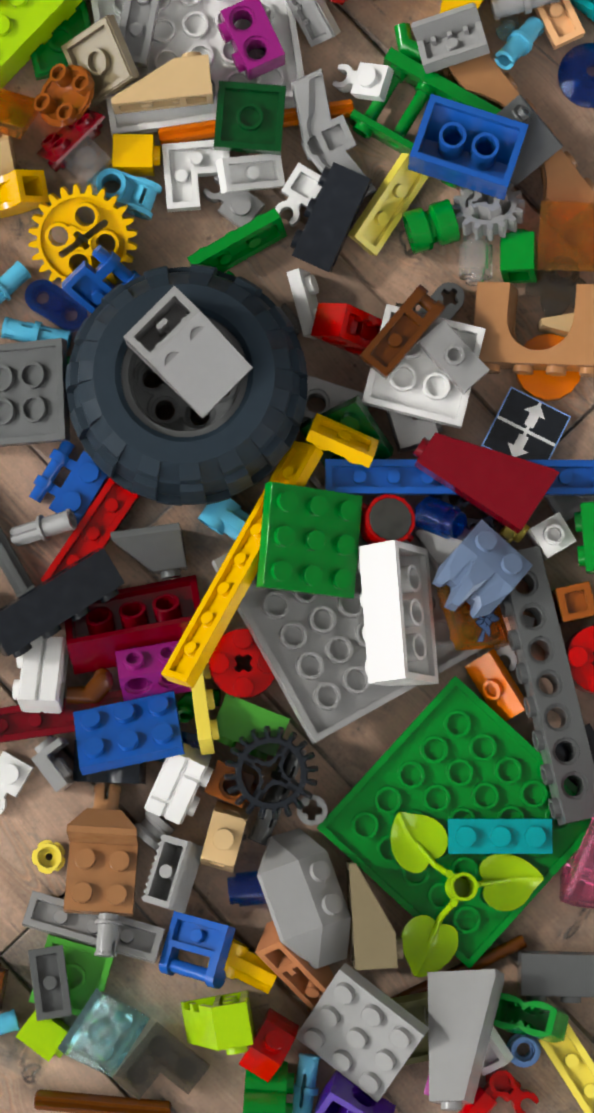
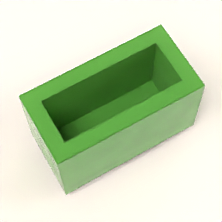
M226 693L216 717L220 740L215 741L235 747L237 742L240 743L239 738L243 736L250 744L254 741L251 736V730L256 729L259 738L265 737V726H270L271 736L277 737L279 727H283L285 733L290 718ZM263 744L253 749L249 754L266 761L268 755L276 756L280 744Z

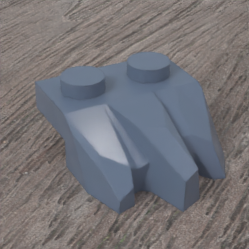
M481 519L439 566L432 584L439 588L445 585L450 587V594L444 608L455 612L467 602L470 605V615L474 619L489 615L516 587L533 565Z

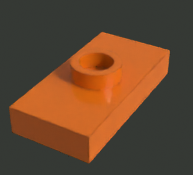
M495 649L490 650L464 666L488 706L504 721L525 711L524 696Z

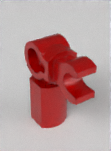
M501 1067L486 1075V1085L484 1088L479 1087L477 1089L474 1103L465 1104L458 1113H490L498 1103L496 1099L499 1096L505 1102L511 1100L512 1107L516 1113H526L520 1106L522 1100L529 1098L538 1104L539 1099L531 1090L520 1089L521 1083L507 1069Z

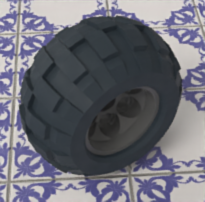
M192 264L191 267L176 268L163 266L145 271L143 276L125 285L119 284L101 299L102 303L93 311L90 317L83 321L76 334L70 362L66 369V392L73 427L94 463L115 483L133 494L136 493L145 498L155 500L157 503L174 506L204 503L208 505L230 499L231 496L251 486H255L265 479L292 447L300 430L307 403L308 375L304 352L295 334L294 327L283 310L263 294L262 289L247 279L218 271L217 267ZM173 286L178 288L209 319L253 367L231 390L230 394L223 398L208 413L210 415L209 420L203 425H195L191 422L190 418L194 410L164 381L157 388H148L144 385L145 378L155 372L126 345L123 337ZM162 405H171L175 408V414L171 419L161 420L156 416L158 408Z

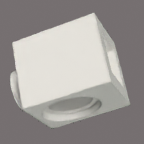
M560 512L530 528L526 533L534 547L540 546L543 561L577 541Z

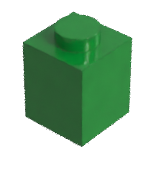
M517 229L516 232L510 231L506 233V238L500 237V272L503 282H537L538 245L535 232Z

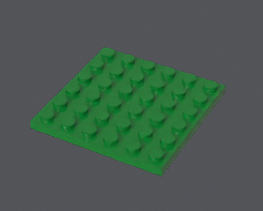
M454 676L326 816L323 822L317 826V829L355 862L359 868L411 916L427 915L436 920L437 916L451 900L445 891V883L448 878L430 864L420 873H411L397 863L392 852L390 836L393 821L399 812L432 817L444 827L447 836V818H551L553 854H512L532 864L544 877L543 881L522 906L512 911H498L486 903L483 898L484 887H479L474 898L468 901H459L458 905L443 919L441 924L451 925L457 930L459 942L455 956L470 969L594 832V818L561 826L558 825L557 819L552 818L549 810L548 800L552 798L549 785L543 783L540 773V765H543L541 753L536 751L528 741L460 679ZM568 778L565 779L564 789L566 793L575 796L578 787ZM447 846L445 853L434 860L446 869L451 870L454 874L466 872L473 875L477 881L483 880L479 872L480 864L492 854H448Z

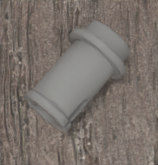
M99 913L98 920H95L94 923L98 925L94 956L117 957L118 928L122 926V922L119 921L120 915Z

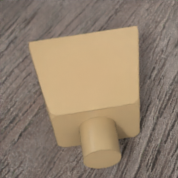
M217 801L203 846L200 864L231 873L234 872L249 816L245 812L246 808Z

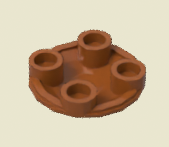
M62 63L53 66L50 70L49 79L43 85L41 93L34 100V108L41 114L42 119L50 126L55 127L68 126L80 119L90 107L94 96V80L91 73L82 66L70 65L66 67Z

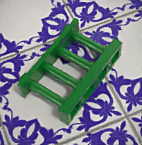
M390 47L384 58L383 65L390 66L394 70V74L385 102L372 101L365 114L353 109L350 114V125L353 126V131L363 138L370 139V137H373L399 153L410 154L414 143L407 140L405 136L431 94L494 114L500 112L501 109L436 72L426 74L422 64ZM405 81L415 87L416 94L394 131L376 122L398 83ZM440 180L442 183H444L445 185H447V186H449V187H451V188H456V187L458 186V185H455V184L448 183V182H445V181Z

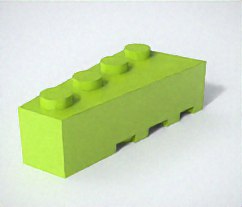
M0 0V89L31 59L30 55L42 43L45 44L53 36L51 33L65 19L68 20L76 12L75 8L83 0Z

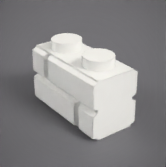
M40 636L30 642L33 647L32 649L16 658L17 668H21L20 679H14L12 696L14 700H17L23 712L60 714L63 710L69 659L66 639L63 637H50L44 640Z
M184 742L185 754L165 758L144 806L146 811L157 816H163L165 819L178 825L183 823L186 815L193 817L200 798L195 796L199 785L206 788L214 770L208 767L211 759L210 754L201 756L200 749L192 748L191 745Z

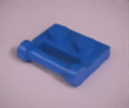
M174 911L159 961L160 972L170 976L174 974L183 975L203 981L208 987L221 988L225 982L226 973L224 968L236 928ZM180 949L209 957L208 967L179 960Z

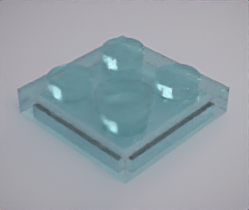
M96 988L58 1049L64 1055L113 1077L150 1018L138 1009Z

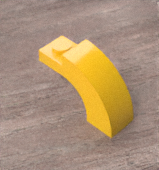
M15 169L6 175L0 176V218L22 214L39 208L38 205L41 202H50L44 170Z

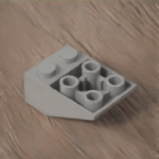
M175 286L123 336L126 345L201 418H204L253 369L209 319Z

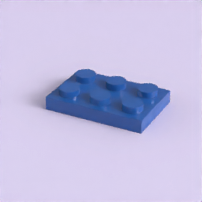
M174 691L73 712L79 768L82 775L185 754L177 699Z

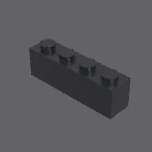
M95 549L0 608V652L3 656L13 654L14 658L25 654L33 648L30 642L40 636L44 640L50 638L62 630L59 625L70 617L73 621H76L91 611L88 607L99 599L101 603H105L119 594L117 588L125 582L105 549Z

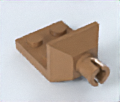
M105 783L94 785V806L87 808L67 824V835L70 845L64 913L99 915V913H113L129 917L134 915L139 837L137 828L124 812L119 809L122 788L118 785L109 784L108 799H106L107 790L105 789Z

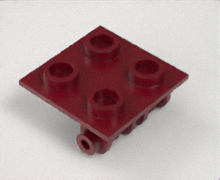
M87 109L84 115L73 124L62 127L57 133L52 132L41 142L42 148L36 154L48 160L47 164L55 172L60 168L64 170L75 159L70 152L76 156L80 154L75 148L77 145L83 149L87 148L86 144L82 141L83 139L87 144H90L101 134L100 129L103 127L101 122L106 117Z

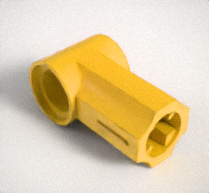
M233 939L224 968L226 977L233 980L237 978L268 994L277 975L256 953L250 951L248 946Z

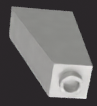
M497 969L427 972L428 1027L430 1028L428 1031L429 1101L441 1105V1110L460 1111L462 1110V1104L474 1103L504 985V973Z

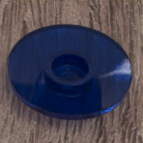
M584 43L572 48L563 57L558 69V83L561 91L569 101L584 108H594V76H590L587 73L589 67H594V43Z

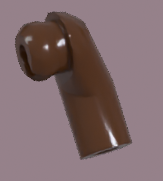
M101 668L96 670L86 686H67V703H99L112 689L114 682L112 673L108 669Z

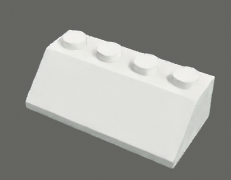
M398 540L359 546L357 567L361 575L362 591L360 593V603L364 613L362 634L366 643L367 660L365 662V671L369 684L381 686L439 684L428 550Z

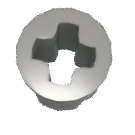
M314 794L311 799L303 797L300 801L304 806L309 805V800H316V806L322 807L321 814H315V818L310 820L307 813L297 808L299 819L304 824L310 826L322 823L328 812L325 801L320 796Z

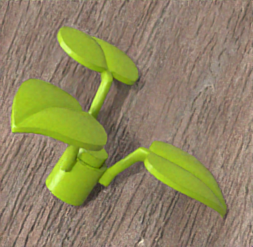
M399 812L393 821L390 836L392 852L397 863L411 873H420L430 864L448 878L445 883V891L451 899L437 916L436 920L427 915H419L405 924L401 933L403 954L412 974L420 978L427 976V972H437L448 964L455 955L459 942L458 932L453 926L441 923L448 913L458 905L459 901L471 900L477 894L478 888L484 887L483 898L490 907L503 912L512 911L522 906L528 900L533 891L543 881V875L532 864L512 854H492L485 858L479 867L483 880L477 881L473 875L466 872L454 874L451 870L446 869L434 860L441 857L448 846V836L444 827L432 817Z

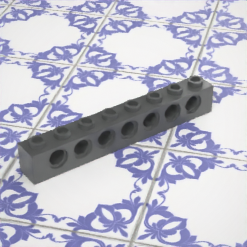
M540 546L517 550L533 565L522 578L528 585V594H521L514 588L500 603V609L503 617H508L511 630L507 633L508 642L511 650H516L519 664H516V675L519 683L524 684L527 697H524V708L529 718L532 717L535 731H532V740L536 751L541 752L543 765H540V773L543 783L549 785L552 797L548 800L550 814L553 819H557L558 825L561 826L594 818V762ZM523 612H530L536 617V627H529L523 622ZM535 644L542 647L545 653L543 661L536 660L531 655L530 649L532 645ZM540 678H547L551 681L553 685L551 694H545L540 690ZM549 711L559 714L561 718L559 728H554L548 723L547 714ZM558 744L564 745L568 749L569 759L567 762L557 758L555 749ZM566 778H571L576 782L578 790L575 796L566 793L564 789Z

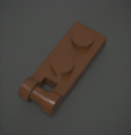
M421 284L360 354L359 358L385 379L388 378L447 307L442 301L438 300L436 302L427 294L428 290ZM417 305H420L427 311L423 318L413 311Z

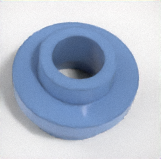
M514 1034L506 1044L514 1056L511 1062L518 1067H530L540 1057V1043L536 1037L529 1034ZM526 1043L529 1045V1052L526 1055H519L517 1053L519 1044Z

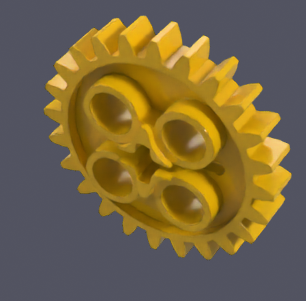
M75 183L73 193L70 194L69 190L63 186L60 188L61 198L54 193L48 195L51 206L44 202L38 205L44 215L34 214L32 216V219L39 226L31 227L28 230L29 233L37 236V239L31 241L28 245L29 247L39 249V252L32 259L43 260L44 264L40 267V272L48 269L52 272L49 282L59 277L62 279V283L76 269L72 263V257L75 254H82L87 257L89 264L95 269L100 262L92 256V252L99 245L98 239L102 234H109L114 238L115 248L107 251H114L121 258V263H133L135 259L128 253V250H136L138 248V244L129 241L130 238L138 234V230L128 229V225L135 218H124L123 213L128 208V205L117 207L115 205L118 199L117 194L109 200L105 198V187L96 194L94 193L93 183L87 186L85 192H82L79 183ZM82 206L90 207L95 213L94 222L85 223L81 221L78 216L79 208ZM102 220H107L108 224L93 234L88 240L89 246L83 242L65 257L59 255L60 251L68 247L79 237L78 231L83 235ZM60 226L67 231V242L59 243L53 239V227ZM112 272L106 277L113 284L118 282L117 276Z

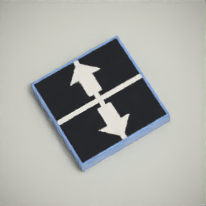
M511 386L481 447L524 460H550L571 416Z

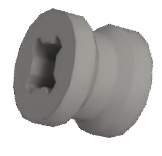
M148 811L145 812V818L141 823L134 824L137 828L138 836L155 850L159 848L158 843L161 841V835H171L175 831L163 817Z

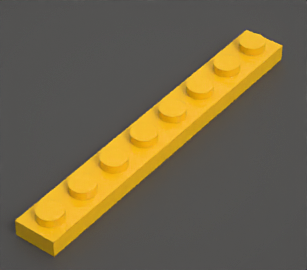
M294 441L290 450L287 451L277 465L269 482L305 487L323 455L322 450L313 444ZM265 489L161 672V675L170 682L194 688L258 572Z

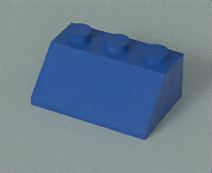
M431 94L409 156L408 170L505 200L529 125Z

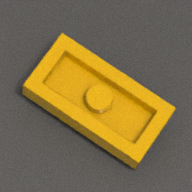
M316 413L305 439L320 450L331 451L344 457L352 464H360L367 468L372 463L379 440L318 413Z

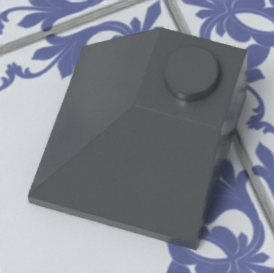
M179 523L110 532L111 539L117 547L153 574H160L161 579L180 577L182 570H188L183 531Z

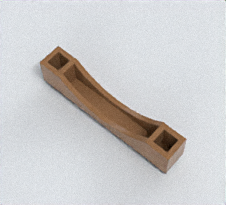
M490 48L489 54L444 68L443 74L448 80L501 110L519 95L516 91L518 88L516 82L509 73L503 74L495 62L496 56ZM526 98L525 100L527 101V103L537 113V110L534 107V105L531 103L530 100ZM547 125V127H548V128L552 131V133L556 136V134L554 133V131ZM560 149L539 168L543 185L542 204L563 230L594 207V183L587 177L583 178L576 169L578 165L574 157L568 151L563 152Z

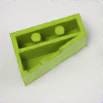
M248 990L181 1002L188 1044L216 1051L226 1050L227 1055L247 1052V1047L254 1044L255 1027Z

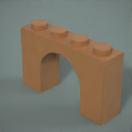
M510 282L477 283L473 326L486 329L479 359L490 369L487 374H499L500 369H513V373L519 375H532L533 370H545L547 375L566 376V371L579 372L580 376L594 378V284H577L574 319L567 336L551 348L532 350L522 346L516 335L515 323L519 290Z

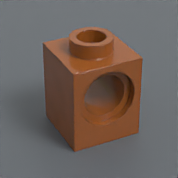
M589 581L556 588L551 591L559 624L594 616V599Z
M218 760L204 792L237 806L235 801L242 794L229 795L224 789V775L228 773L235 774V768L228 767L224 762ZM242 770L244 785L250 794L253 795L258 786L254 783L256 776ZM245 799L244 802H243L241 805H239L238 807L243 808L245 802H247V803H249V804H250V802H248V801Z

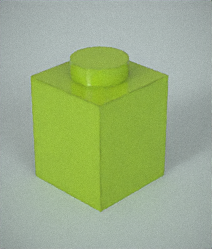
M35 1010L15 1037L49 1062L54 1054L61 1058L73 1041L68 1036L73 1029L59 1018L37 1021Z

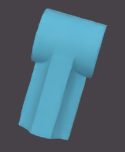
M230 498L206 505L197 519L221 535L225 534L235 541L249 514L241 510V506Z

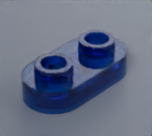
M35 280L29 284L25 291V300L28 307L34 313L62 330L76 332L83 321L88 318V311L62 288L48 280ZM40 294H48L49 300L46 303L40 304L37 302ZM76 311L78 314L77 318L73 321H68L66 319L67 312Z

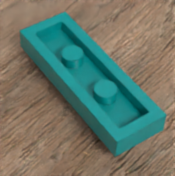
M447 818L448 854H553L551 818Z

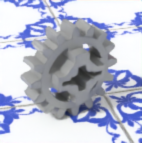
M512 183L509 185L505 200L464 187L460 189L461 196H454L453 198L454 205H452L459 229L463 228L464 236L474 233L475 240H479L483 235L487 236L489 241H493L494 235L497 234L502 238H506L507 230L516 232L517 224H523L525 200L522 199V192L520 190L514 191V184Z

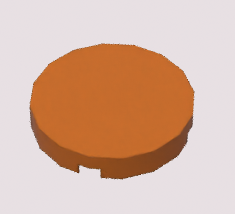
M555 334L537 335L527 341L524 347L532 350H544L557 345L565 337ZM533 370L532 375L516 374V380L524 392L546 402L560 400L570 394L581 377L579 372L566 371V376L547 375L545 370Z

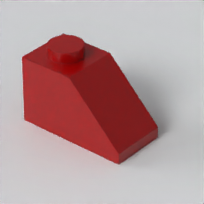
M269 1008L255 1033L254 1044L247 1047L248 1051L242 1056L239 1065L269 1082L282 1065L295 1041L299 1025Z

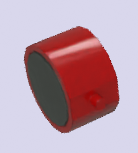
M384 494L375 498L369 505L362 503L363 513L361 514L360 533L368 544L390 540L401 542L405 540L411 542L414 536L411 535V532L415 527V514L411 505L404 498L397 495Z

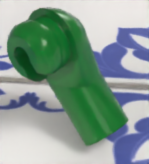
M400 23L395 25L394 30L398 51L422 64L417 42L412 37L410 24Z

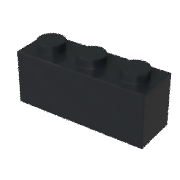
M333 162L331 168L326 166L318 181V185L322 187L317 199L311 198L305 210L304 216L308 218L304 230L298 228L290 247L295 249L292 256L331 273L373 180Z

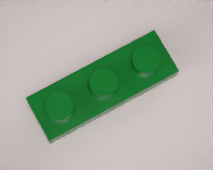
M273 208L264 214L258 215L254 220L242 227L228 232L224 237L212 244L198 249L187 259L190 266L192 264L217 267L218 271L225 272L285 238L287 233L280 215Z

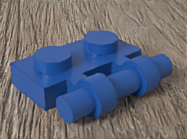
M98 245L92 252V256L100 262L95 269L84 260L61 283L62 289L91 314L102 303L101 299L115 288L106 279L111 272L122 281L121 284L123 285L141 276L135 270L130 271L120 262L121 258L114 251L108 252L102 245Z
M63 441L57 450L53 449L49 456L51 461L43 474H38L33 484H35V487L29 497L41 503L48 492L55 497L49 509L59 513L70 508L75 514L78 525L109 476L94 463L89 454L84 450L77 462L69 458L75 445L69 441ZM65 467L71 472L60 488L53 481L61 468Z

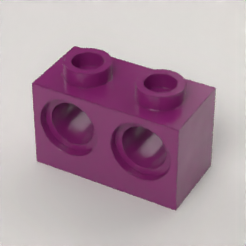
M243 0L220 11L221 23L217 26L225 43L231 42L235 53L231 54L239 73L245 71L250 81L285 65V52L260 0ZM241 19L251 22V26L244 30L236 28L234 24ZM253 49H261L266 53L261 59H252L248 55Z
M179 640L115 651L118 677L124 701L174 691L175 694L191 692V688L170 682L161 675Z

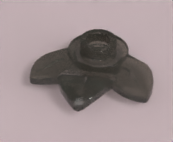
M558 256L549 262L547 268L537 270V282L526 283L525 294L534 297L540 296L541 308L546 317L563 314L569 305L575 309L577 284L587 283L579 277L580 270L575 260L568 256ZM559 267L567 268L569 276H559L557 269Z

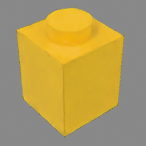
M113 134L112 168L133 176H155V166H161V146L155 145L154 135Z

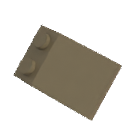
M345 861L348 910L351 915L350 943L352 966L356 971L398 968L397 959H403L404 957L402 938L399 935L396 936L394 928L357 864L353 861Z

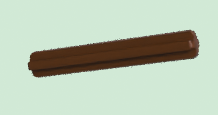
M41 1089L37 1090L34 1097V1108L37 1110L69 1113H171L172 1108L171 1102L164 1100Z

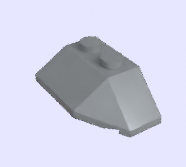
M300 828L269 837L257 877L280 942L296 955L308 961L309 965L314 969L347 959L351 915L327 851Z

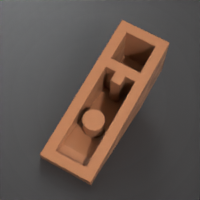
M273 921L266 924L255 953L313 1010L334 978L329 965L314 969L309 965L308 961L296 955L280 942Z

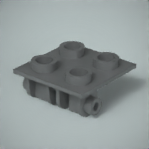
M521 94L497 113V115L529 125L510 182L514 184V187L563 147L562 143Z

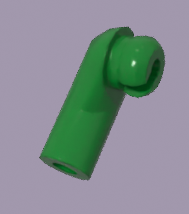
M213 689L215 706L220 707L221 691ZM192 691L186 692L177 702L181 723H187L195 716Z

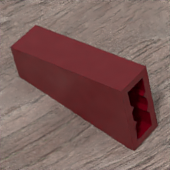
M434 433L430 440L424 437L413 453L418 457L414 465L415 467L517 534L523 529L559 474L553 468L439 433Z

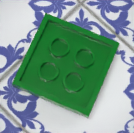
M277 482L265 483L256 587L354 599L363 496Z

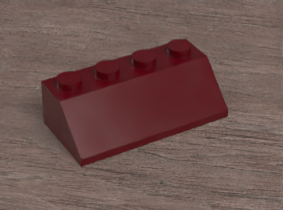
M196 575L119 589V594L109 601L101 603L99 599L88 607L91 611L76 621H73L71 617L65 621L66 643L74 674L94 672L101 668L117 667L115 651L180 640L201 603Z

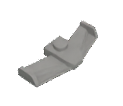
M322 68L292 82V91L302 138L301 145L308 160H311L321 173L326 166L331 168L333 162L366 176L346 152L358 145L344 115L342 114L334 119L331 118ZM372 183L365 198L377 191Z

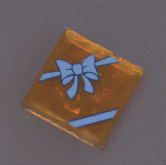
M447 585L440 588L436 586L439 605L444 612L450 631V639L454 643L456 651L503 648L509 645L508 631L499 605L489 615L473 619L470 615V605L467 602L455 612L444 608L450 594V587Z

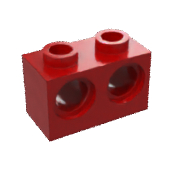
M318 303L311 336L360 356L380 332L382 319L348 303Z

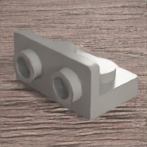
M50 736L34 748L38 754L31 759L56 792H62L74 784L70 778L73 775V770L62 757L55 758L54 755L70 743L66 738L59 737L56 739Z

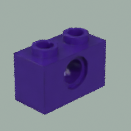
M336 1070L319 1094L314 1113H394L396 1105L384 1098H381L377 1103Z

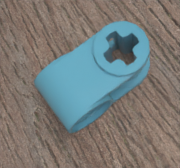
M114 168L104 169L99 173L96 179L97 193H99L106 182L116 181L121 185L120 189L112 194L106 192L105 198L109 200L117 194L118 199L115 203L117 207L127 204V213L145 220L152 219L153 213L151 209L157 194L162 192V186L149 179L136 177Z

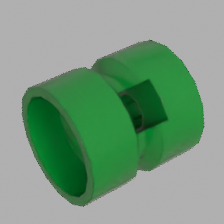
M448 199L430 204L427 211L419 207L402 213L408 242L415 255L432 250L434 243L445 246L460 241L457 219Z

